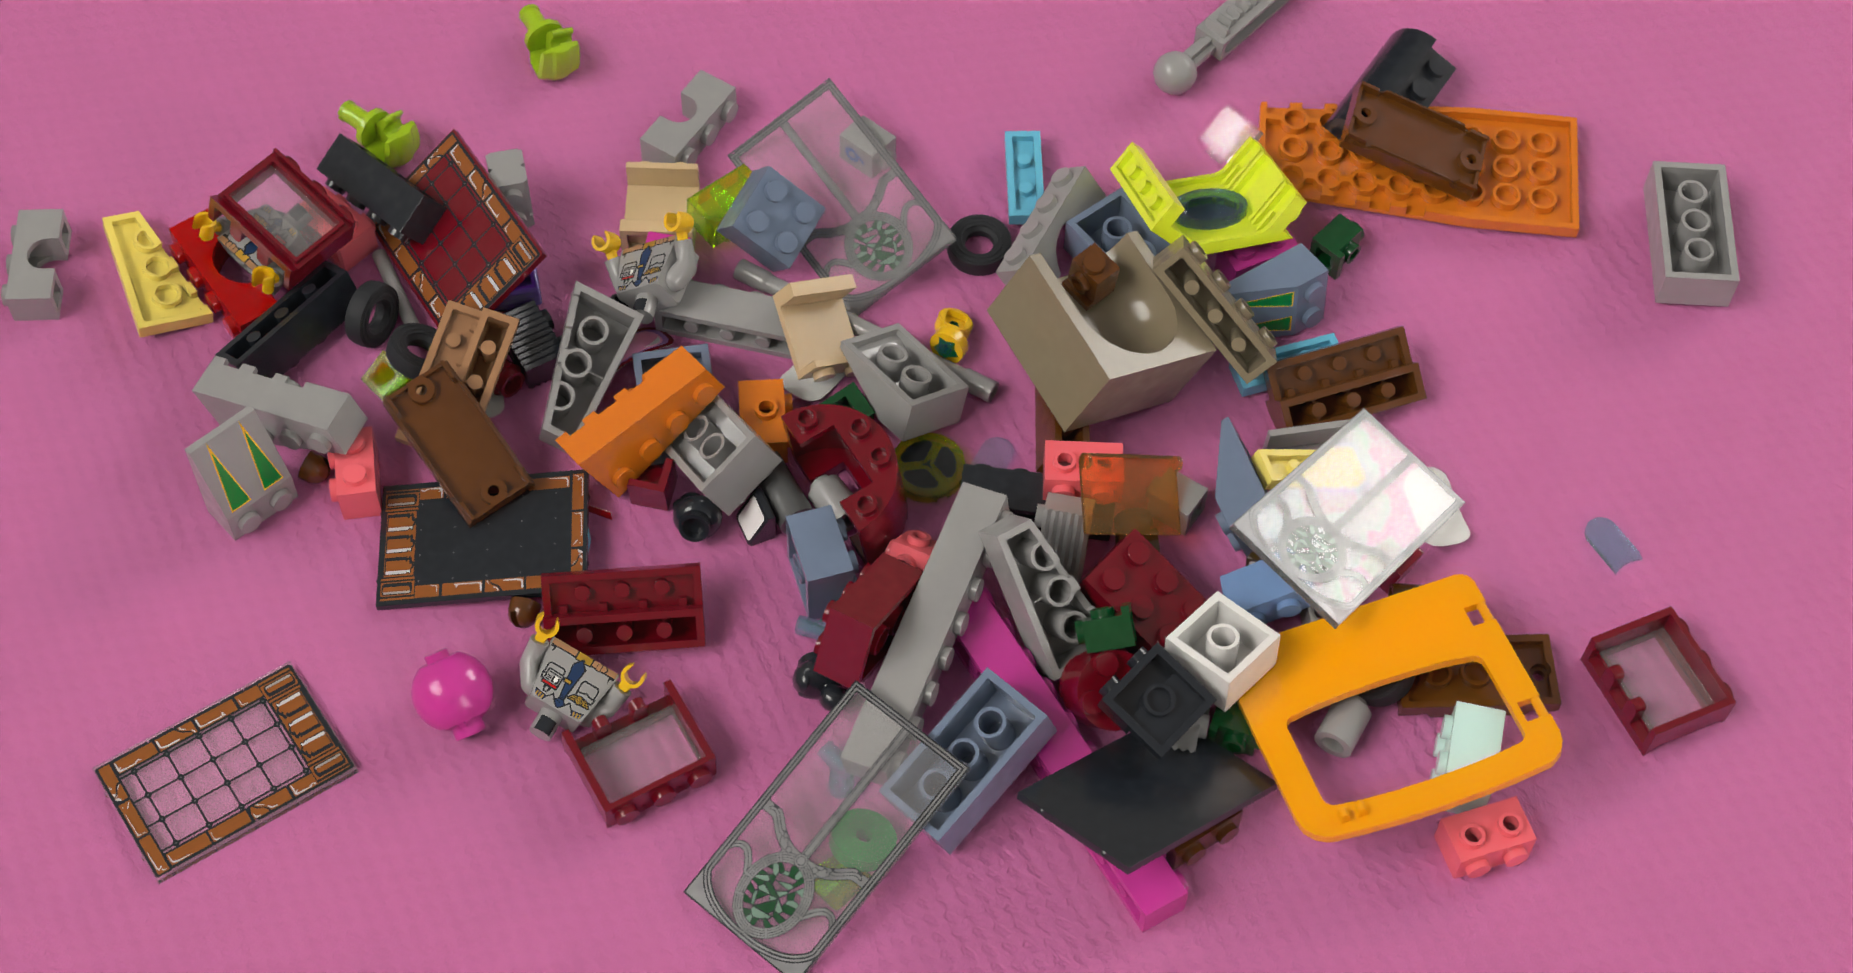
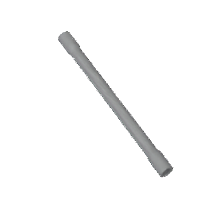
M745 259L739 261L733 274L734 279L771 295L776 294L789 284L774 276L770 271ZM847 311L855 336L881 329V327ZM933 353L969 386L968 393L988 403L992 401L998 390L999 382L972 369L963 368Z

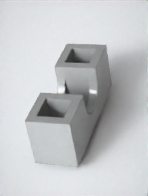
M700 70L681 91L682 114L689 118V120L673 122L659 116L640 138L642 161L695 164L700 152L706 145L710 146L715 141L719 130L725 123H730L735 118L738 111L736 87Z
M63 209L18 211L17 224L11 227L12 254H8L6 257L8 282L3 284L1 289L2 303L4 306H8L14 321L59 320L63 296L62 285L55 268L40 267L50 261L68 260L72 230Z

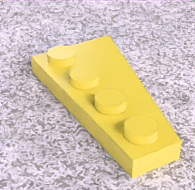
M139 211L102 218L104 232L139 338L214 322L213 312L207 304L204 305L199 299L197 290L190 281L187 282L179 271V265L162 248V242Z

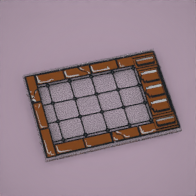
M290 661L92 768L105 791V796L110 799L139 849L141 859L147 863L158 884L163 883L358 773L357 767L345 750V745L338 739L309 693L307 685L302 682Z

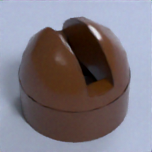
M311 450L301 465L298 478L313 484L323 482L331 472L328 459Z
M513 596L508 607V618L515 627H531L535 624L542 605L529 598Z

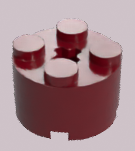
M1116 649L1087 654V651H1084L1069 660L1061 674L1059 690L1067 709L1072 712L1078 723L1087 727L1108 731L1122 730L1097 706L1103 698L1098 691L1114 675L1122 679L1131 670L1126 663L1133 654Z

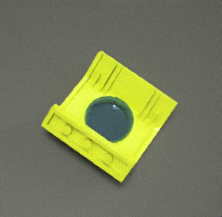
M1251 136L1247 138L1220 171L1211 174L1165 181L1143 148L1133 141L1110 168L1153 233L1170 244L1184 235L1189 243L1195 240L1205 251L1206 255L1293 239L1286 227L1299 217L1302 208L1307 203L1264 147Z

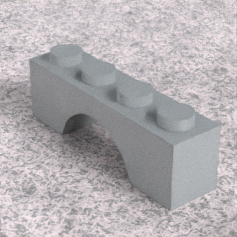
M1086 166L1064 167L1058 169L1052 175L1049 185L1043 195L1037 200L1035 208L1020 228V233L1011 248L1005 253L1004 259L996 271V274L1005 286L1029 255L1038 253L1042 254L1057 278L1060 277L1061 272L1057 262L1056 245L1062 226L1066 225L1068 220L1107 197Z

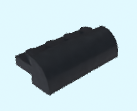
M1413 28L1397 30L1389 37L1323 127L1336 138L1341 139L1353 89L1359 82H1367L1380 88V91L1389 90L1429 107L1456 68L1432 48L1437 40L1433 36ZM1361 111L1364 117H1368L1365 112Z

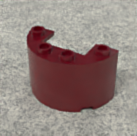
M809 405L782 415L781 419L794 461L810 484L822 475H836L846 469L860 489L840 501V506L857 529V533L849 537L852 546L865 565L867 563L872 564L883 552L885 553L887 545L892 539L902 535L906 520H908V503L894 446L887 433L869 416L858 410L841 405Z

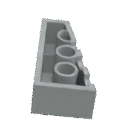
M578 281L575 282L571 293L539 435V440L565 453L567 452L555 439L565 432L572 435L584 426L582 419L593 411L596 412L644 317L643 314Z
M219 356L213 358L192 389V392L219 425L251 405L255 409L273 444L286 446L293 450L302 448L315 450L323 454L328 452L346 454L368 420L367 416L348 393L306 382L301 387L297 382L290 379L289 376L278 373L272 379L257 374L258 370L254 366L242 364L239 369L228 366L229 362L226 358Z
M1011 514L978 531L1022 641L1035 659L1036 670L1042 676L1057 680L1061 678V674L1070 659L1087 651L1086 644L1079 645L1075 621L1083 620L1084 617H1090L1089 610L1095 609V606L1090 605L1080 591L1081 587L1061 565L1059 562L1060 558L1034 522L1029 518Z

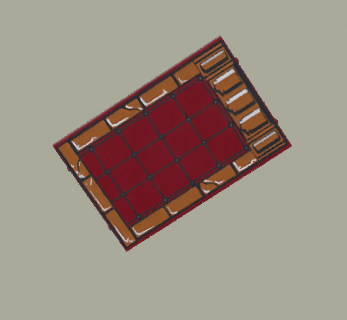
M455 129L407 177L409 181L447 208L425 243L422 245L411 238L405 243L387 231L390 227L388 223L384 227L373 220L376 225V237L437 327L448 300L480 311L483 310V307L494 311L547 257L542 247L465 140Z

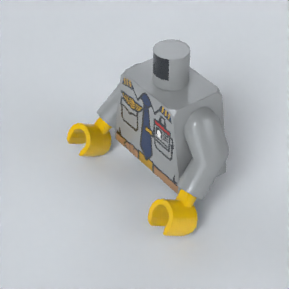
M296 204L283 217L269 205H263L259 209L248 211L252 217L296 257L309 247L299 232L313 219L299 204ZM208 212L197 213L194 216L192 228H200L199 237L201 240H212L215 232L219 235L217 239L227 253L252 275V286L256 287L262 284V292L268 295H275L283 286L285 271L274 261L268 266H263L257 259L258 246L248 237L244 238L241 242H237L230 234L231 222L225 216L212 221L208 217Z
M678 211L677 214L668 212L664 216L665 228L668 231L676 232V235L623 249L621 256L617 254L621 246V239L617 234L605 230L606 242L597 235H593L591 239L593 248L596 251L605 253L608 260L605 261V265L618 299L622 303H626L629 308L643 314L644 317L641 321L643 324L653 321L655 311L676 306L681 301L689 281L697 271L696 265L699 256L694 252L692 238L688 239V233L694 226V219L686 212Z
M541 612L535 620V630L537 633L531 635L520 659L521 689L527 694L524 704L529 709L538 713L529 730L536 737L550 741L559 726L574 732L579 725L587 728L592 727V720L600 715H606L607 719L614 716L631 695L630 689L638 688L645 682L647 672L644 673L639 681L630 680L628 670L635 664V662H632L622 670L621 682L616 681L619 674L554 637L559 631L560 622L558 617L553 628L543 629L539 624L544 616V612Z

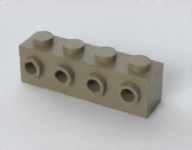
M1182 235L1153 257V271L1245 383L1248 384L1277 363L1274 346L1278 343L1265 326L1259 329L1251 319L1255 315L1246 301L1242 298L1236 300L1228 291L1231 285L1219 269L1213 272L1206 264L1205 260L1208 257L1202 247L1195 240L1189 243L1184 235Z

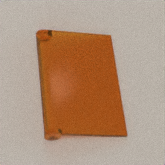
M1081 453L1079 456V473L1084 534L1127 535L1136 528L1142 535L1180 536L1177 472L1183 467L1182 458L1180 456Z

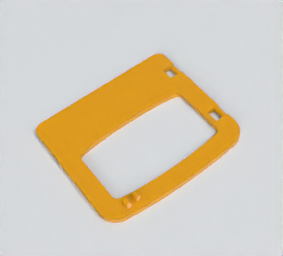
M1463 574L1452 575L1358 606L1340 625L1328 616L1280 632L1281 637L1276 664L1237 700L1240 710L1296 825L1304 835L1313 840L1327 843L1415 821L1519 783L1554 766L1561 756L1563 745L1560 729L1542 703L1540 694L1498 621L1491 614L1478 586L1471 577ZM1478 609L1484 623L1473 626L1467 613ZM1468 662H1478L1486 669L1524 738L1520 743L1495 755L1438 777L1369 798L1331 805L1322 799L1287 727L1291 722L1316 710L1371 689L1437 669ZM1532 704L1539 718L1527 721L1520 707Z

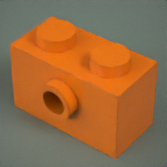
M783 379L738 381L740 417L774 451L780 453L785 463H788L787 448H790L781 416L793 410L792 393H784Z

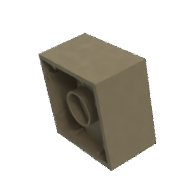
M1138 231L1126 233L1114 247L1106 252L1120 267L1115 289L1086 311L1061 285L1062 281L1068 278V275L1057 278L1041 253L1029 255L987 309L992 320L1064 432L1171 402L1217 350L1208 336L1153 271L1154 255Z

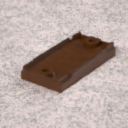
M1362 81L1353 89L1339 146L1467 202L1478 188V178L1489 136L1473 129L1467 130L1465 129L1466 125L1392 91H1380V88ZM1361 111L1365 112L1368 117H1364Z
M441 360L439 364L411 380L393 394L384 397L385 400L382 402L384 408L470 528L535 485L516 454L447 360ZM419 387L427 388V392L424 395L416 393ZM492 487L498 488V495L490 496L488 494L489 489Z
M1549 634L1506 635L1540 694V699L1547 711L1554 712L1559 710L1561 698ZM1468 662L1416 675L1411 689L1402 699L1397 701L1398 716L1427 714L1431 718L1444 717L1445 714L1452 715L1457 701L1506 711L1505 715L1511 714L1486 669L1478 662ZM1539 674L1542 676L1543 680H1535L1533 678V675ZM1532 704L1520 707L1524 715L1531 711L1536 712Z

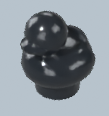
M686 492L673 503V521L684 539L691 542H699L709 538L720 528L722 510L706 496L696 492Z
M814 651L809 652L798 661V667L793 674V686L799 696L807 699H817L825 710L831 711L847 689L842 688V684L813 671L818 654L814 653Z

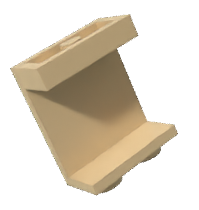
M626 162L628 187L625 217L620 219L619 227L621 250L644 244L649 231L676 235V232L668 231L665 228L664 216L668 212L677 214L678 211L690 214L694 219V226L688 233V237L692 238L695 251L700 191L698 164L685 162Z
M853 274L790 282L773 295L798 380L813 378L814 382H822L835 377L838 373H845L846 377L855 376L840 348L841 341L854 337L842 299L857 288Z

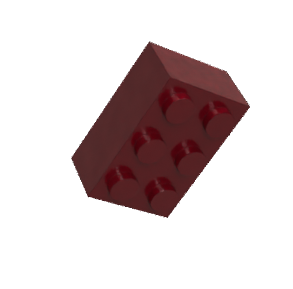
M1136 528L1124 536L1078 583L1081 587L1080 591L1090 605L1095 606V608L1113 606L1114 612L1121 611L1122 603H1131L1137 643L1136 646L1124 648L1133 655L1142 646L1149 651L1157 642L1165 648L1166 637L1207 601Z
M884 552L872 564L867 563L863 567L859 578L855 582L849 581L841 597L837 601L832 599L828 603L822 616V621L826 623L825 629L818 637L814 646V653L818 655L813 671L848 688L855 680L863 684L885 659L923 571Z

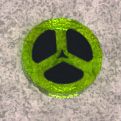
M929 432L903 442L901 441L895 448L907 498L916 502L934 503L945 496L947 498L951 497L960 488L963 465L966 462L963 451L955 441L942 434Z

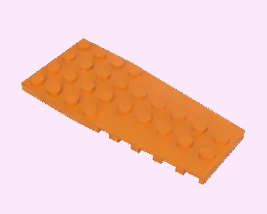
M1263 101L1260 104L1257 141L1264 147L1305 201L1469 228L1576 238L1578 235L1577 117L1471 107L1429 106L1428 108L1464 123L1466 125L1465 129H1473L1489 136L1478 178V188L1466 202L1340 147V140L1323 127L1337 108L1336 103H1324L1323 109H1304L1302 102H1290L1289 108L1268 107L1267 101Z

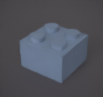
M767 166L752 171L716 231L772 272L789 269L826 208L772 167Z
M831 505L786 516L787 557L809 621L822 618L828 603L832 599L837 601L841 597L849 581L855 582L857 580L855 574L859 573L855 552L853 550L847 551L844 541L848 540V535L843 518L836 519Z

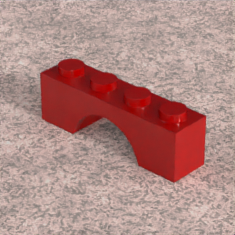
M194 216L169 228L173 244L169 245V249L179 265L185 263L189 269L186 271L191 282L197 289L204 288L207 292L204 296L208 305L215 314L219 311L225 317L222 319L223 324L231 337L235 338L277 301L272 294L268 295L262 292V284L254 287L252 282L240 283L220 274L221 269L230 255L217 239L219 235L215 232L212 240H201L199 237L200 228H192Z

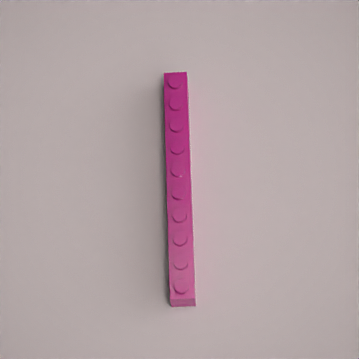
M983 587L979 600L977 602L972 601L967 612L969 613V622L963 636L957 635L952 648H954L955 653L974 681L988 667L1044 712L1052 721L1057 732L1030 762V765L1041 780L1093 753L1097 749L1090 740L1085 741L1078 732V723L1074 715L1068 709L1063 710L1057 701V693L1053 684L1048 678L1042 679L1036 670V662L1028 648H1021L1015 639L1016 635L1012 624L1006 617L1001 618L995 610V602L987 588ZM1085 846L1142 933L1185 909L1189 891L1188 884L1179 870L1173 871L1165 859L1166 853L1127 875Z

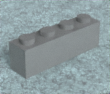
M691 279L681 301L676 306L655 311V326L658 331L792 359L772 296L764 295L761 292H748L729 288L722 284L713 285Z

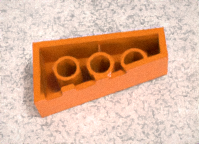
M680 346L645 372L639 385L635 388L622 389L613 396L616 401L600 414L593 411L582 419L584 426L572 435H569L567 432L563 433L555 441L581 468L619 498L627 490L628 480L630 478L638 479L705 407L715 399L725 386L683 346Z

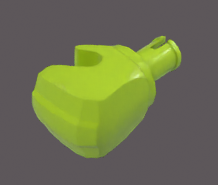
M535 4L524 6L519 12V19L528 30L524 42L530 51V63L538 79L555 81L569 76L570 73L577 70L580 66V45L577 40L572 41L573 28H563L557 20L545 19L539 7Z
M352 100L345 101L339 108L338 119L357 130V142L390 167L397 168L405 165L413 158L414 153L419 148L420 136L418 128L412 120L404 125L402 124V110L389 114L382 108H375L367 112Z

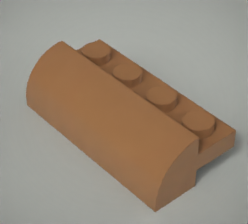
M448 300L419 375L439 364L441 360H447L486 413L520 324V319L485 307L480 311ZM419 387L416 393L424 395L427 392V388ZM398 428L395 435L396 442L411 446Z

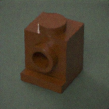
M1094 242L1072 259L1068 278L1062 281L1061 285L1087 311L1114 291L1120 267Z

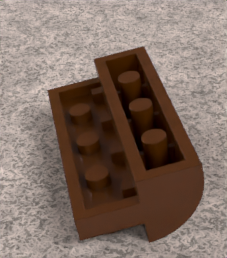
M1404 326L1393 327L1279 359L1277 363L1263 372L1269 400L1265 402L1276 429L1352 419L1363 408L1370 414H1375L1427 399L1419 363L1412 362Z

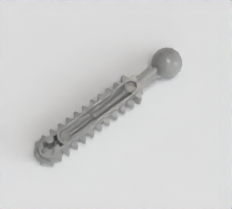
M1227 0L1196 27L1194 43L1184 52L1170 51L1159 57L1153 69L1155 84L1163 92L1172 95L1182 94L1190 90L1196 81V68L1211 55L1219 61L1224 59L1290 0Z

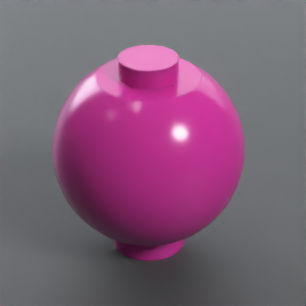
M447 648L425 656L426 665L420 667L416 672L411 688L412 702L420 718L437 730L452 731L456 741L485 729L486 725L482 718L489 710L493 699V683L486 667L472 655L459 651L449 654Z

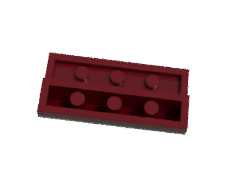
M700 562L541 573L544 629L553 628L558 617L560 622L559 631L554 637L585 655L706 647Z

